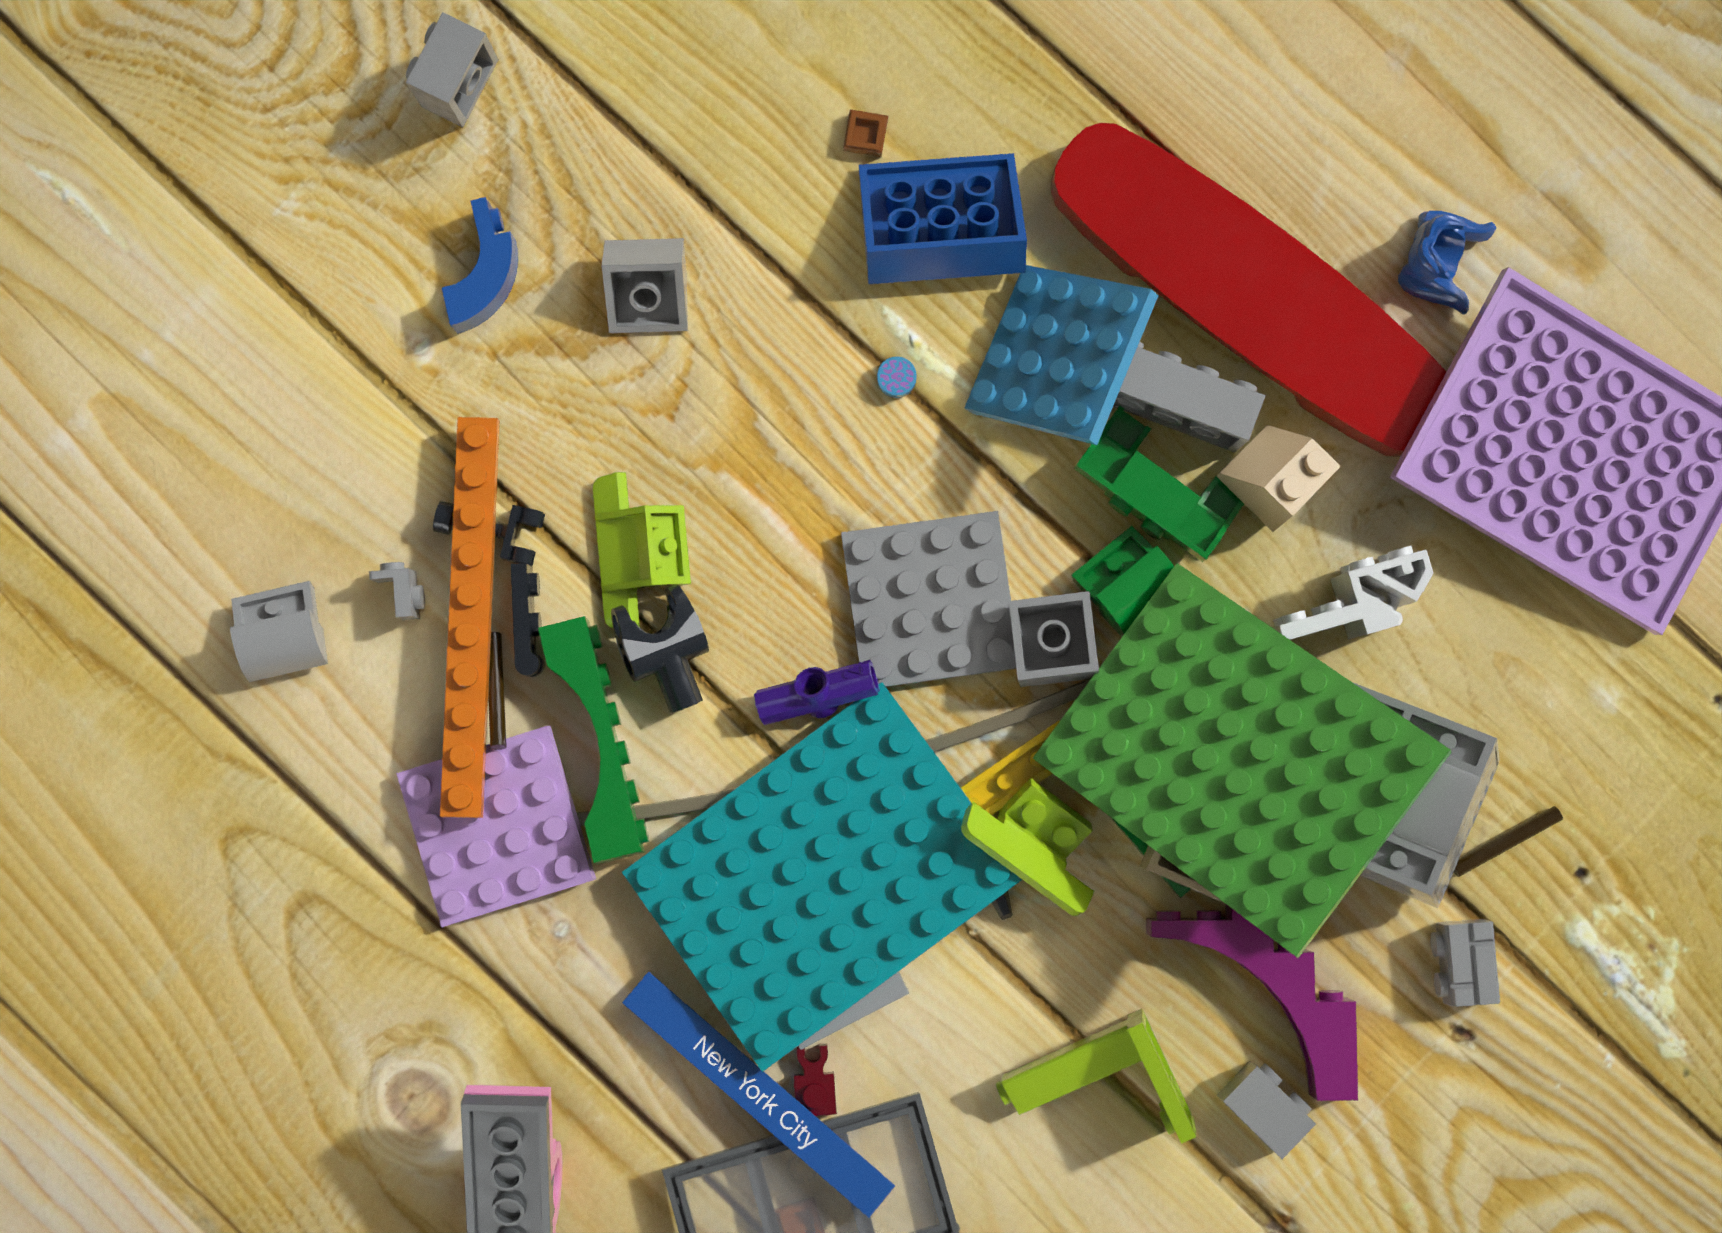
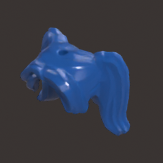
M1425 211L1421 213L1418 219V230L1415 233L1414 242L1409 251L1408 263L1403 266L1399 273L1398 283L1404 291L1412 296L1454 308L1460 314L1465 315L1469 311V299L1466 293L1453 283L1458 263L1464 252L1465 241L1483 242L1489 240L1496 230L1495 224L1493 222L1477 224L1464 217L1444 211Z

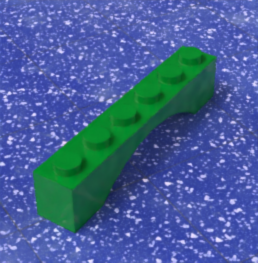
M586 616L539 627L538 630L547 667L566 681L578 694L590 714L598 738L600 753L599 784L593 806L584 823L593 862L595 864H602L645 853L643 843L649 842V835L644 818L637 820L633 805L640 803V798L635 780H627L624 765L631 764L625 740L618 742L615 726L621 725V719L616 702L609 703L606 687L612 686L607 664L599 663L596 649L603 648L598 626H590L589 620Z

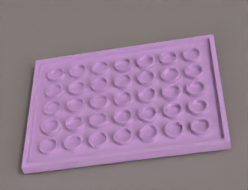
M1508 267L1500 272L1389 478L1654 635H1663L1722 523V397Z

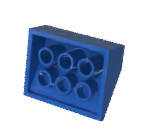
M1014 153L859 165L868 284L1025 273L1027 237Z

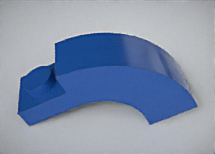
M486 197L470 200L480 241V254L477 264L472 272L460 282L442 287L449 323L457 334L479 326L494 315L511 292L517 274V242L510 231L498 233L504 231L502 216L499 208L493 209Z

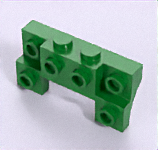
M1119 406L1106 423L1098 444L1090 445L1074 469L1105 491L1104 495L1110 498L1108 504L1115 511L1126 517L1131 513L1143 523L1140 527L1148 535L1157 540H1160L1161 537H1164L1166 540L1171 539L1201 562H1204L1220 542L1226 530L1244 506V503L1220 481L1217 475L1199 496L1138 452L1137 448L1152 428L1144 426L1123 411V407Z

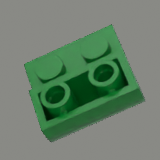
M1130 526L1071 576L1073 582L1083 592L1089 591L1090 600L1099 608L1100 615L1123 637L1174 568V565L1158 546L1153 547L1133 526Z

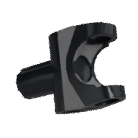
M677 584L665 589L669 604L667 605V620L662 629L656 633H646L640 629L636 622L631 620L629 613L623 605L611 610L617 646L631 679L636 682L655 674L670 713L683 710L703 701L688 660L709 652L708 642L699 617L686 594Z

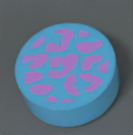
M888 358L878 369V386L889 397H904L913 390L916 384L917 374L915 367L906 358Z

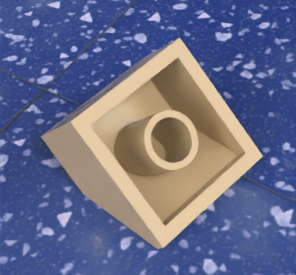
M1267 425L1217 477L1274 532L1289 520L1341 466L1313 438Z

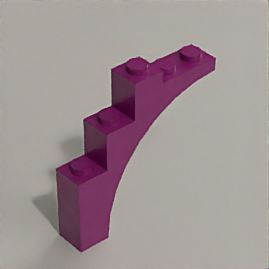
M1225 904V918H1221V911L1198 910L1197 918H1181V911L1162 910L1156 911V918H1146V934L1150 937L1185 940L1212 948L1235 960L1260 980L1280 1004L1296 1033L1305 1061L1308 1092L1311 1097L1317 1101H1358L1356 1001L1344 997L1343 991L1321 990L1319 991V997H1315L1314 952L1305 949L1298 958L1279 943H1277L1278 949H1274V941L1271 937L1227 904Z

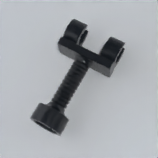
M439 502L433 521L434 532L447 535L452 533L453 503ZM512 505L508 524L504 525V523L500 524V522L495 524V538L498 537L504 540L500 554L502 560L518 564L527 563L533 566L536 552L514 546L519 523L542 528L545 517L544 512Z

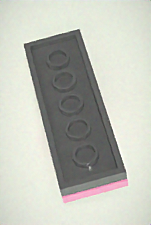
M467 1085L461 1101L467 1233H556L562 1189V1148L560 1141L553 1139L551 1087Z

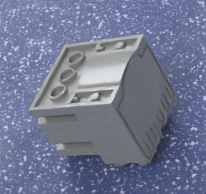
M1354 683L1451 749L1452 753L1360 875L1438 908L1500 761L1498 740L1493 736Z

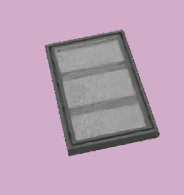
M919 1092L822 1120L826 1126L895 1185L870 1218L863 1214L774 1135L662 1169L679 1233H959L960 1226L955 1219Z

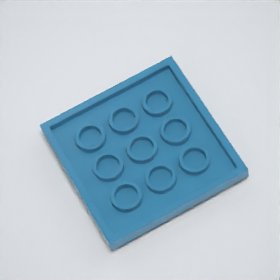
M1026 265L1025 273H1020L964 408L972 414L1097 445L1158 295L1149 288Z

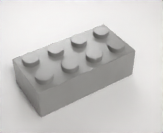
M1139 342L1113 407L1118 408L1121 406L1124 408L1123 411L1234 453L1249 441L1266 396L1256 392L1257 387L1243 380H1234V383L1219 378V372L1202 365H1197L1196 369L1181 363L1182 359L1179 356L1166 351H1159L1158 354L1143 349L1144 344Z

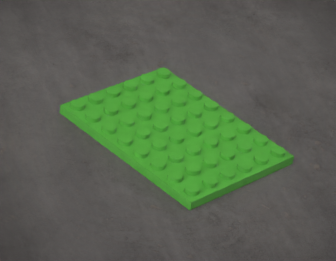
M1177 563L1100 666L1099 673L1094 674L1034 755L1033 759L1299 958L1452 752L1451 749Z

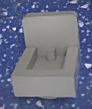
M403 562L380 564L379 571H369V578L374 582H393L396 618L402 620L420 619L419 609H424L425 595L423 586L417 585L416 571L405 568Z

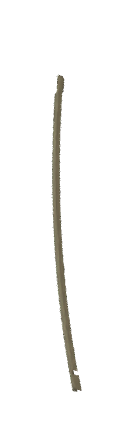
M1086 679L1000 715L925 741L935 752L999 730L1077 699L1091 679ZM734 789L676 800L635 805L634 809L637 819L710 808ZM590 811L576 812L580 826L585 825L584 823Z

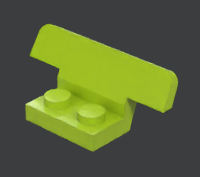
M615 472L598 477L593 484L604 620L609 627L613 628L611 610L623 605L629 613L631 620L635 621L638 627H640L637 589L672 586L674 584L679 586L691 584L684 505H644L629 508L626 472Z
M1032 778L1000 809L998 819L975 802H972L967 807L961 830L969 841L1070 915L1078 916L1087 910L1095 891L1065 870L1067 865L1066 858L1093 831L1091 822Z

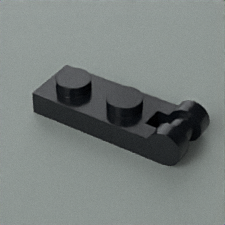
M527 563L511 564L515 668L522 675L537 677L542 674L545 666L544 660L536 654V636H540L538 628L542 627L541 614L534 611V597L540 596L539 573H533V567Z

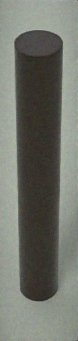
M491 632L488 705L490 748L493 750H502L507 747L502 634L500 632Z
M1553 806L1464 855L1458 860L1454 870L1455 875L1460 877L1562 821L1563 816L1556 806Z

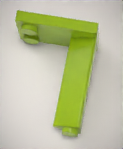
M1143 1009L1129 1014L1127 1020L1003 1074L1002 1080L996 1083L1003 1103L1005 1105L1013 1103L1018 1114L1021 1115L1142 1061L1161 1100L1159 1103L1161 1109L1159 1114L1168 1134L1171 1135L1176 1132L1181 1144L1196 1138L1194 1117Z

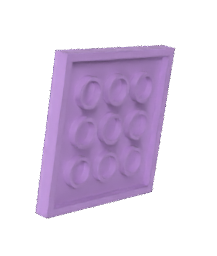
M544 726L507 738V747L502 750H493L490 748V744L486 745L483 818L440 817L442 759L396 773L441 927L596 880L551 726Z

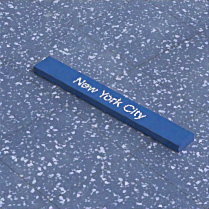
M650 972L643 977L622 1002L868 1218L871 1217L895 1187L889 1179L768 1074L762 1072L753 1061Z

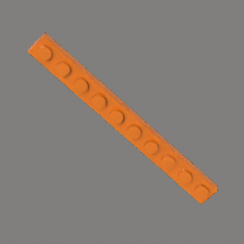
M457 418L440 817L483 818L500 428L498 418Z

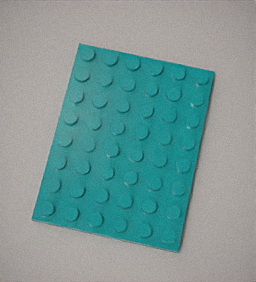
M883 682L878 684L880 689L878 695L853 702L622 871V874L762 1072L1022 881L1020 877L963 835L961 825L965 810L971 804V801Z

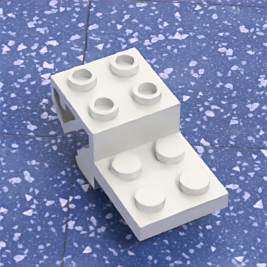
M1408 546L1378 556L1379 563L1377 564L1374 563L1373 557H1369L1340 567L1341 575L1330 579L1337 601L1312 608L1313 616L1306 617L1305 610L1274 619L1275 627L1273 629L1291 640L1344 625L1349 640L1400 625L1403 619L1401 613L1396 611L1397 608L1417 602L1433 575L1427 550L1413 553L1412 546Z

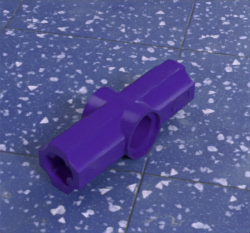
M871 660L827 672L818 667H809L802 670L793 681L757 690L754 694L755 706L763 725L805 714H810L816 718H825L832 715L839 705L878 695V692H880L879 682Z

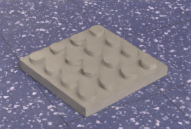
M998 511L841 532L859 663L871 660L879 683L883 682L886 687L1016 669L1009 607L1011 596Z

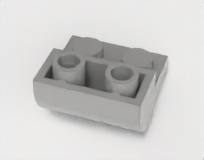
M310 581L231 599L234 626L230 627L232 643L239 666L249 682L328 664L324 630L318 621L315 590Z

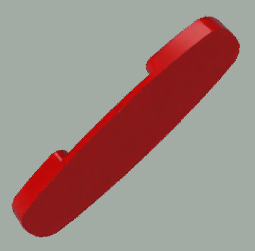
M1098 123L1088 126L1073 138L1062 152L1055 166L1051 179V195L1057 209L1092 245L1124 274L1131 277H1139L1163 299L1211 337L1260 373L1292 393L1301 408L1346 436L1384 456L1401 457L1447 372L1417 340L1348 279L1284 229L1200 171L1151 141L1114 123Z

